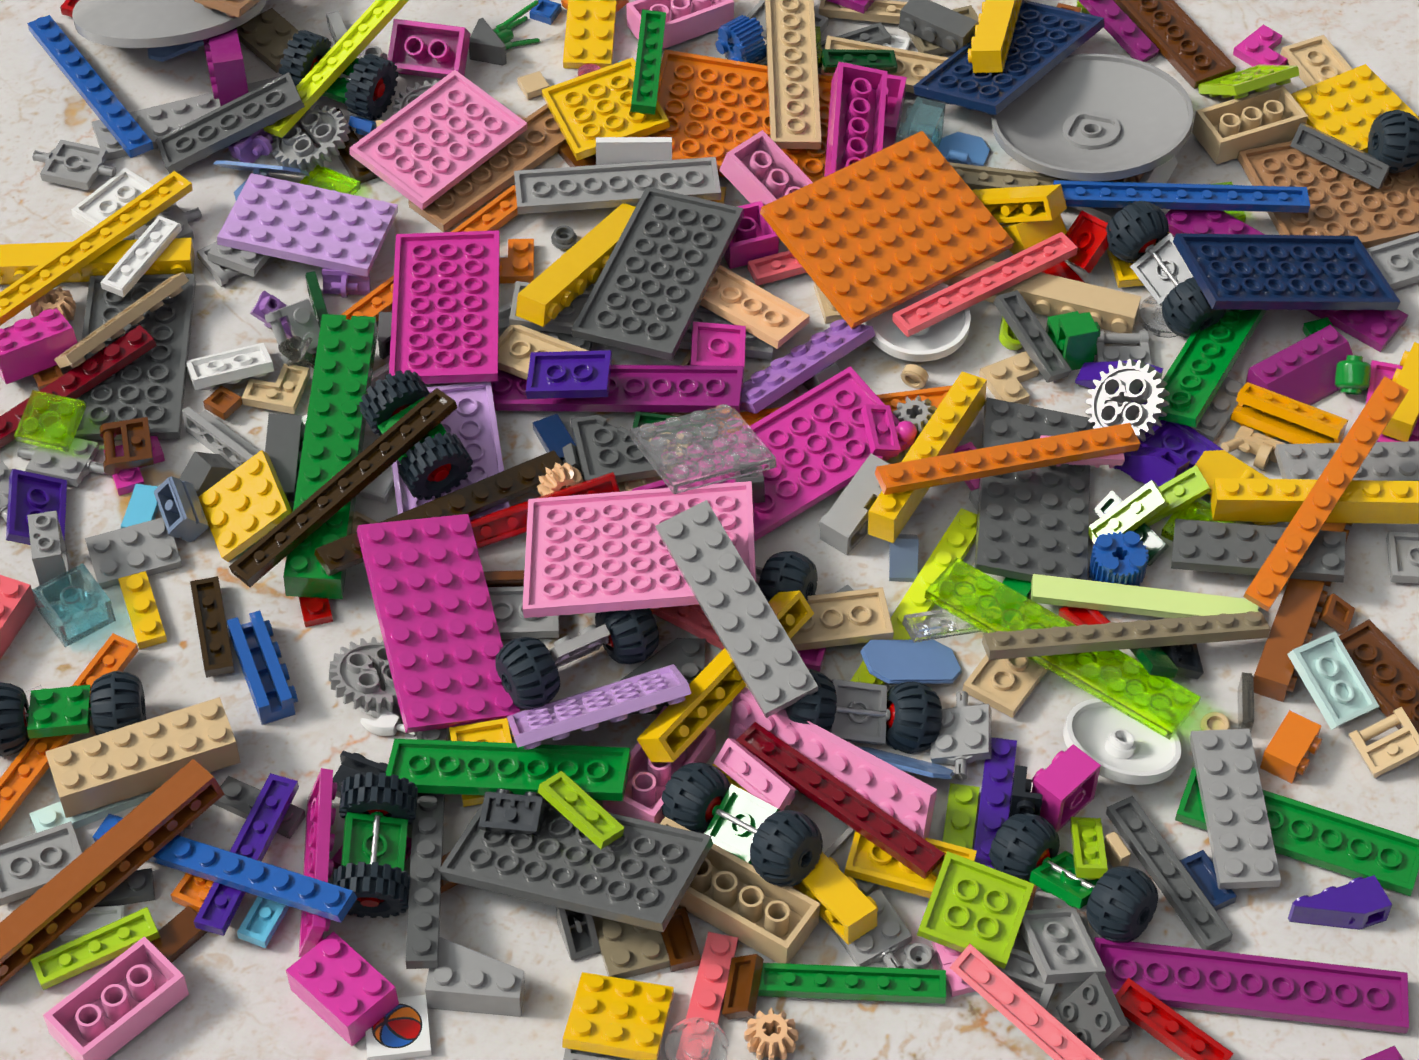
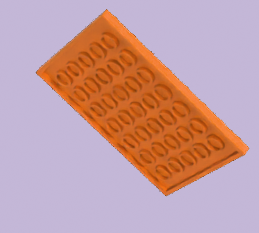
M664 50L660 66L657 100L669 119L670 128L645 137H672V160L716 157L718 175L725 177L719 169L729 151L762 130L770 137L768 68L765 65ZM818 74L821 149H781L812 182L823 178L825 175L833 76Z
M923 131L764 205L760 210L762 217L851 329L1011 249L1014 244L1013 239Z

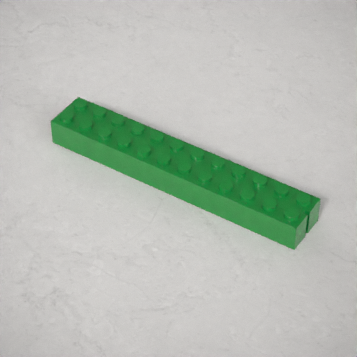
M322 314L293 511L362 452L366 420L360 411L359 403L362 402L361 397L363 394H368L367 389L371 386L377 343L376 317L352 316L351 320H348L346 315ZM356 496L286 556L283 575L286 596L343 599L346 570L328 577L314 554L316 548L351 534Z

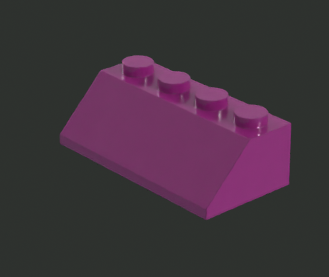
M1329 325L1250 367L1246 383H1252L1311 406L1340 390L1335 386L1337 363L1346 360L1347 355H1353L1349 342L1334 327Z

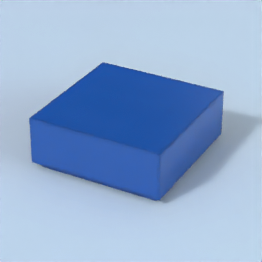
M538 0L539 4L529 12L530 19L551 25L562 11L561 4L549 0Z

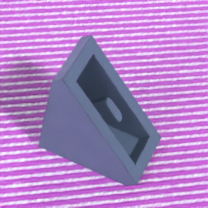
M899 534L894 543L889 542V581L914 582L918 576L919 538L917 535Z

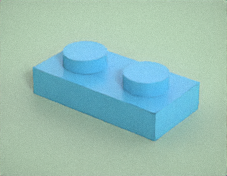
M258 896L237 931L238 938L266 948L290 906Z

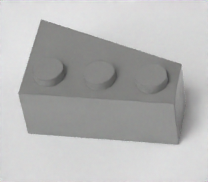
M872 453L869 455L831 509L822 516L819 522L820 540L848 555L868 533V511L882 491L875 476V470L877 466L888 465L889 463Z
M439 937L438 968L429 969L425 987L428 1009L521 1017L525 994L524 971Z

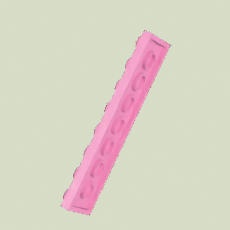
M746 687L733 699L729 738L736 740L756 722L923 839L929 837L937 794L936 788L829 731L814 725L810 721H807L809 724H802L790 720L784 709L766 718L750 690Z

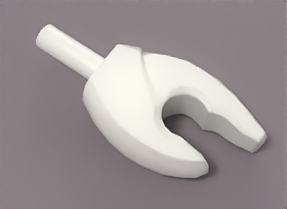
M360 706V711L378 718L377 720L361 718L362 726L370 733L378 736H393L398 730L405 732L404 724H401V718L393 711L389 712L386 707H382L381 712L377 713L375 707H371L368 712H365V706ZM412 732V733H408V734H411V735H414V736H415V735L417 734V732Z

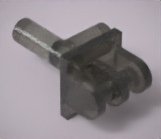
M293 336L281 342L278 349L281 354L289 359L286 365L290 367L297 363V366L312 367L314 369L316 357L307 351L313 339L309 337L303 340L299 336Z

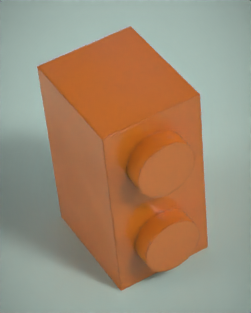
M1289 710L1264 751L1260 768L1292 784L1298 774L1303 776L1310 762L1307 759L1309 754L1315 755L1322 743V739L1318 737L1322 726Z

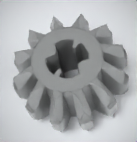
M918 395L915 400L911 401L907 396L906 403L898 402L897 410L893 411V414L900 422H912L917 428L916 437H918L937 408L931 405L929 398L921 401V397Z

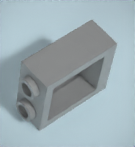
M50 511L27 515L32 561L44 601L72 596L68 553L57 512Z

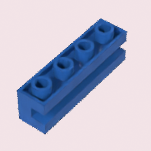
M259 610L249 613V623L241 625L238 617L227 620L233 647L260 722L264 725L296 715L294 703L298 702L294 686H288L286 682L290 680L286 664L279 663L278 659L282 658L278 642L271 641L270 637L274 636L269 620H263Z

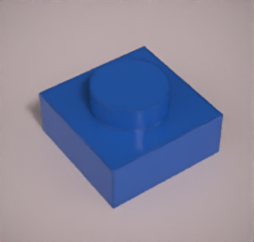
M350 116L348 124L356 128L355 133L366 136L376 129V122L358 116Z

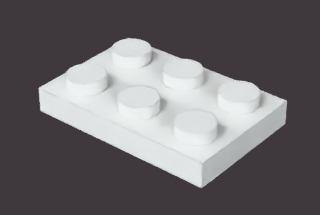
M264 343L186 361L187 370L195 390H210L216 385L223 383L235 384L244 378L252 376L260 378L274 371L273 362Z

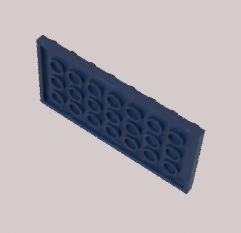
M1022 0L1003 72L973 73V65L968 63V49L972 48L970 41L913 86L914 95L942 101L950 105L962 106L969 110L986 112L989 115H997L1105 27L1104 18Z
M1176 233L1173 240L1174 245L1212 309L1383 311L1397 310L1400 304V300L1358 236Z

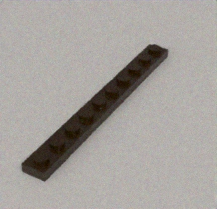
M438 388L433 390L229 566L232 574L247 586H253L458 407L455 400Z
M553 450L379 523L468 514L469 517H472L538 489L537 486L541 483L539 476L547 474L546 468L553 469L555 462L562 466L563 462ZM357 532L316 548L314 554L328 577L364 562Z

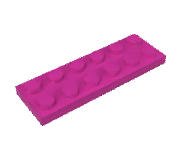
M321 768L307 799L303 875L328 883V878H331L334 864L333 860L329 859V852H332L335 835L330 833V827L333 826L336 816V808L331 806L332 800L334 801L336 796L337 783L333 782V770ZM301 910L299 957L304 956L323 940V933L329 930L330 919Z

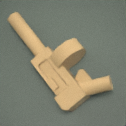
M1241 426L1235 438L1222 443L1221 448L1228 453L1238 449L1246 453L1255 454L1253 466L1264 470L1269 460L1277 463L1275 456L1276 444L1285 443L1259 433L1256 434L1253 429Z

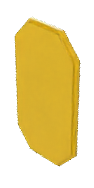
M1225 450L1204 451L1195 464L1211 490L1213 489L1215 478L1269 479ZM1253 522V523L1256 524V525H1272V524H1277L1278 522Z

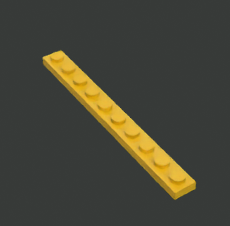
M173 171L1 291L0 326L193 191L192 183L176 171Z

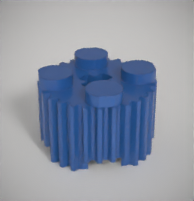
M743 15L738 16L719 27V40L715 42L717 51L722 55L725 54L728 60L755 64L767 57V44L764 45V37L761 36V33L764 31L763 26L760 25L756 17L750 19Z
M1119 531V534L1113 532V534H1100L1095 541L1088 571L1091 581L1140 586V583L1145 578L1149 555L1146 545H1143V541H1140L1139 534L1133 531H1128L1125 534H1122L1121 531Z

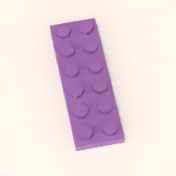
M843 319L832 322L828 329L812 335L808 342L792 348L791 353L773 360L771 366L753 373L751 378L743 383L740 410L758 413L876 336L873 326L860 324L851 329Z

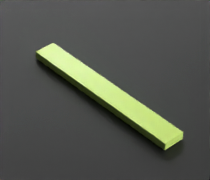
M1033 574L1031 580V602L1163 618L1210 616L1222 613L1235 614L1249 611L1258 612V606L1245 598Z

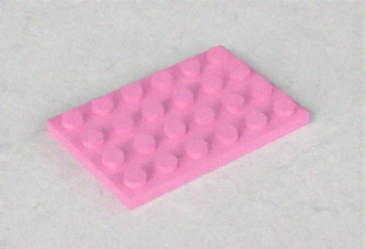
M454 70L351 146L350 155L423 210L527 130V122L458 71Z

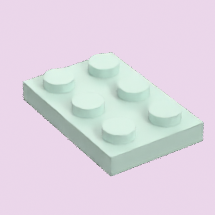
M1336 631L1295 648L1287 654L1331 730L1380 707Z

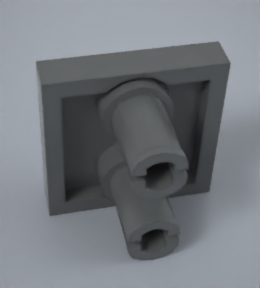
M1094 972L1056 1007L1064 1026L1096 1054H1099L1112 1041L1127 1042L1132 1036V1030L1128 1028L1130 1025L1103 972Z

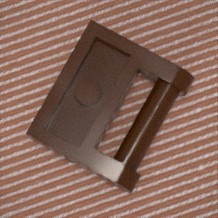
M148 417L110 422L100 426V436L104 441L105 461L103 462V467L106 474L115 475L120 470L154 465ZM122 434L124 456L116 457L114 438L116 435Z

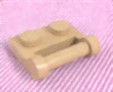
M1402 707L1393 711L1394 714L1359 732L1355 730L1348 734L1374 779L1419 756V734ZM1399 724L1402 726L1401 729L1366 746V741Z

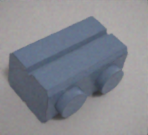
M171 476L154 490L156 501L170 536L181 537L182 540L192 542L208 529V522L192 483L181 481V479Z

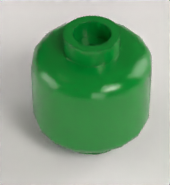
M1347 355L1346 360L1337 363L1335 386L1341 389L1343 394L1362 395V391L1367 390L1370 386L1371 365L1363 362L1362 356Z

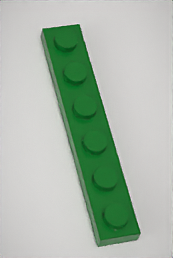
M642 9L630 112L655 115L666 12Z
M763 963L758 996L945 1004L946 970Z

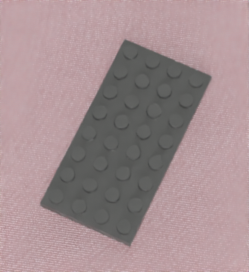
M646 187L571 329L572 337L672 361L744 216V209Z
M176 274L143 275L125 297L102 289L100 282L105 276H90L82 339L169 277ZM185 274L189 281L181 286L183 289L181 293L173 298L167 296L162 300L163 306L153 312H150V310L146 311L143 314L145 318L133 326L128 324L124 327L125 333L113 340L109 338L104 341L105 347L141 325L154 338L157 346L73 401L69 430L70 438L103 441L99 430L102 424L148 417L151 436H157L158 440L180 439L187 374L186 361L189 354L196 286L195 274ZM89 352L84 357L87 360L96 353L92 354ZM122 434L116 435L114 439L122 440Z
M987 397L984 404L982 448L1038 439L1041 435L1056 436L1090 430L1091 423L1087 422L1090 418ZM1062 464L1060 467L1052 465L980 478L974 571L1031 582L1033 574L1087 580L1090 465Z
M482 803L439 869L442 880L664 932L713 846L712 835L609 813L625 829L623 836L600 849L550 803V811L544 812L540 836L485 831L478 827Z

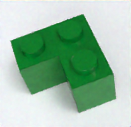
M1078 311L1048 317L1046 333L1072 371L1081 369L1084 362H1094V356L1098 352L1097 338L1100 337L1101 331L1098 322H1094L1090 312L1079 314Z

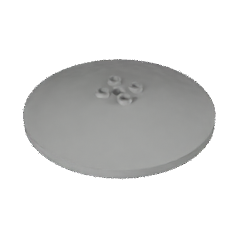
M79 0L73 9L72 16L77 32L92 42L122 48H155L195 42L230 31L259 14L266 5L267 0L259 1L239 18L227 16L224 12L216 9L205 8L202 4L194 2V0Z
M1076 54L1069 55L1000 113L992 115L991 123L993 134L1001 148L1014 160L1034 171L1075 181H1108L1145 173L1174 157L1184 147L1191 134L1193 106L1190 97L1182 85L1172 76L1155 66L1117 55Z

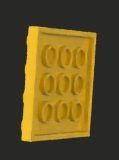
M633 57L541 90L548 108L577 161L596 154V137H645L670 128L669 119L658 100L655 115L630 112L636 65Z
M1366 64L1291 93L1292 97L1308 115L1307 125L1368 153V135L1371 125L1379 115L1388 111L1401 110L1412 114L1419 120V117Z

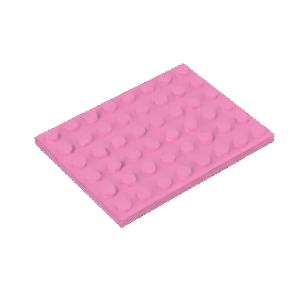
M752 481L528 499L522 609L524 618L698 605L697 599L661 540L655 526L705 500L710 504L756 581Z

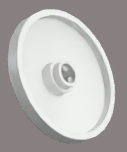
M941 283L866 321L865 325L873 326L876 336L871 338V340L887 354L907 361H933L954 353L963 345L969 334L970 310L967 308L907 337L893 323V313L949 287L947 284Z
M1094 698L1077 704L1069 712L1063 729L1067 748L1074 744L1101 765L1100 776L1120 783L1147 785L1160 782L1168 778L1175 771L1181 756L1179 738L1173 728L1163 718L1143 706L1121 699Z

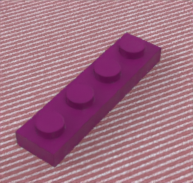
M1078 0L1091 15L1104 18L1105 27L1103 28L1133 59L1146 62L1157 55L1159 49L1113 0Z

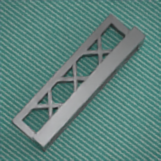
M189 406L182 410L186 432L213 453L220 454L233 467L238 468L259 452L257 448L206 410L200 414L196 413Z

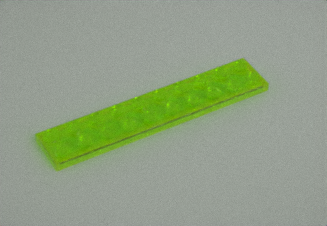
M957 557L925 591L924 598L984 633L1076 626ZM1120 650L1027 657L1169 740L1199 705L1201 699L1197 694L1167 677L1150 675L1139 661Z

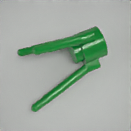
M537 0L493 29L506 46V50L540 41L539 38L511 42V39L514 38L511 29L528 19L527 16L520 17L538 5L539 2Z

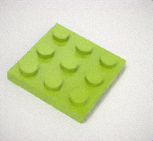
M1259 64L1198 84L1199 94H1209V97L1221 96L1222 98L1234 96V99L1249 96V91L1262 92L1269 90V85L1288 84L1291 82L1290 78L1300 76L1298 66Z
M947 851L917 936L959 952H963L971 944L994 965L1005 969L1034 884Z

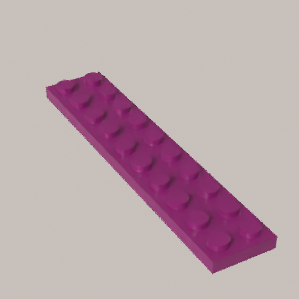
M1170 209L1165 215L1169 224V233L1176 235V233L1265 235L1224 211ZM1399 309L1383 311L1307 310L1321 319L1328 317L1333 326L1379 352L1390 342L1408 318V314Z
M612 365L608 397L527 399V380L499 369L498 381H491L495 411L740 413L744 367Z
M1097 937L1094 939L1093 945L1106 970L1105 976L1114 995H1116L1129 977L1169 1007L1407 1034L1409 1029L1407 972L1132 941L1116 943Z

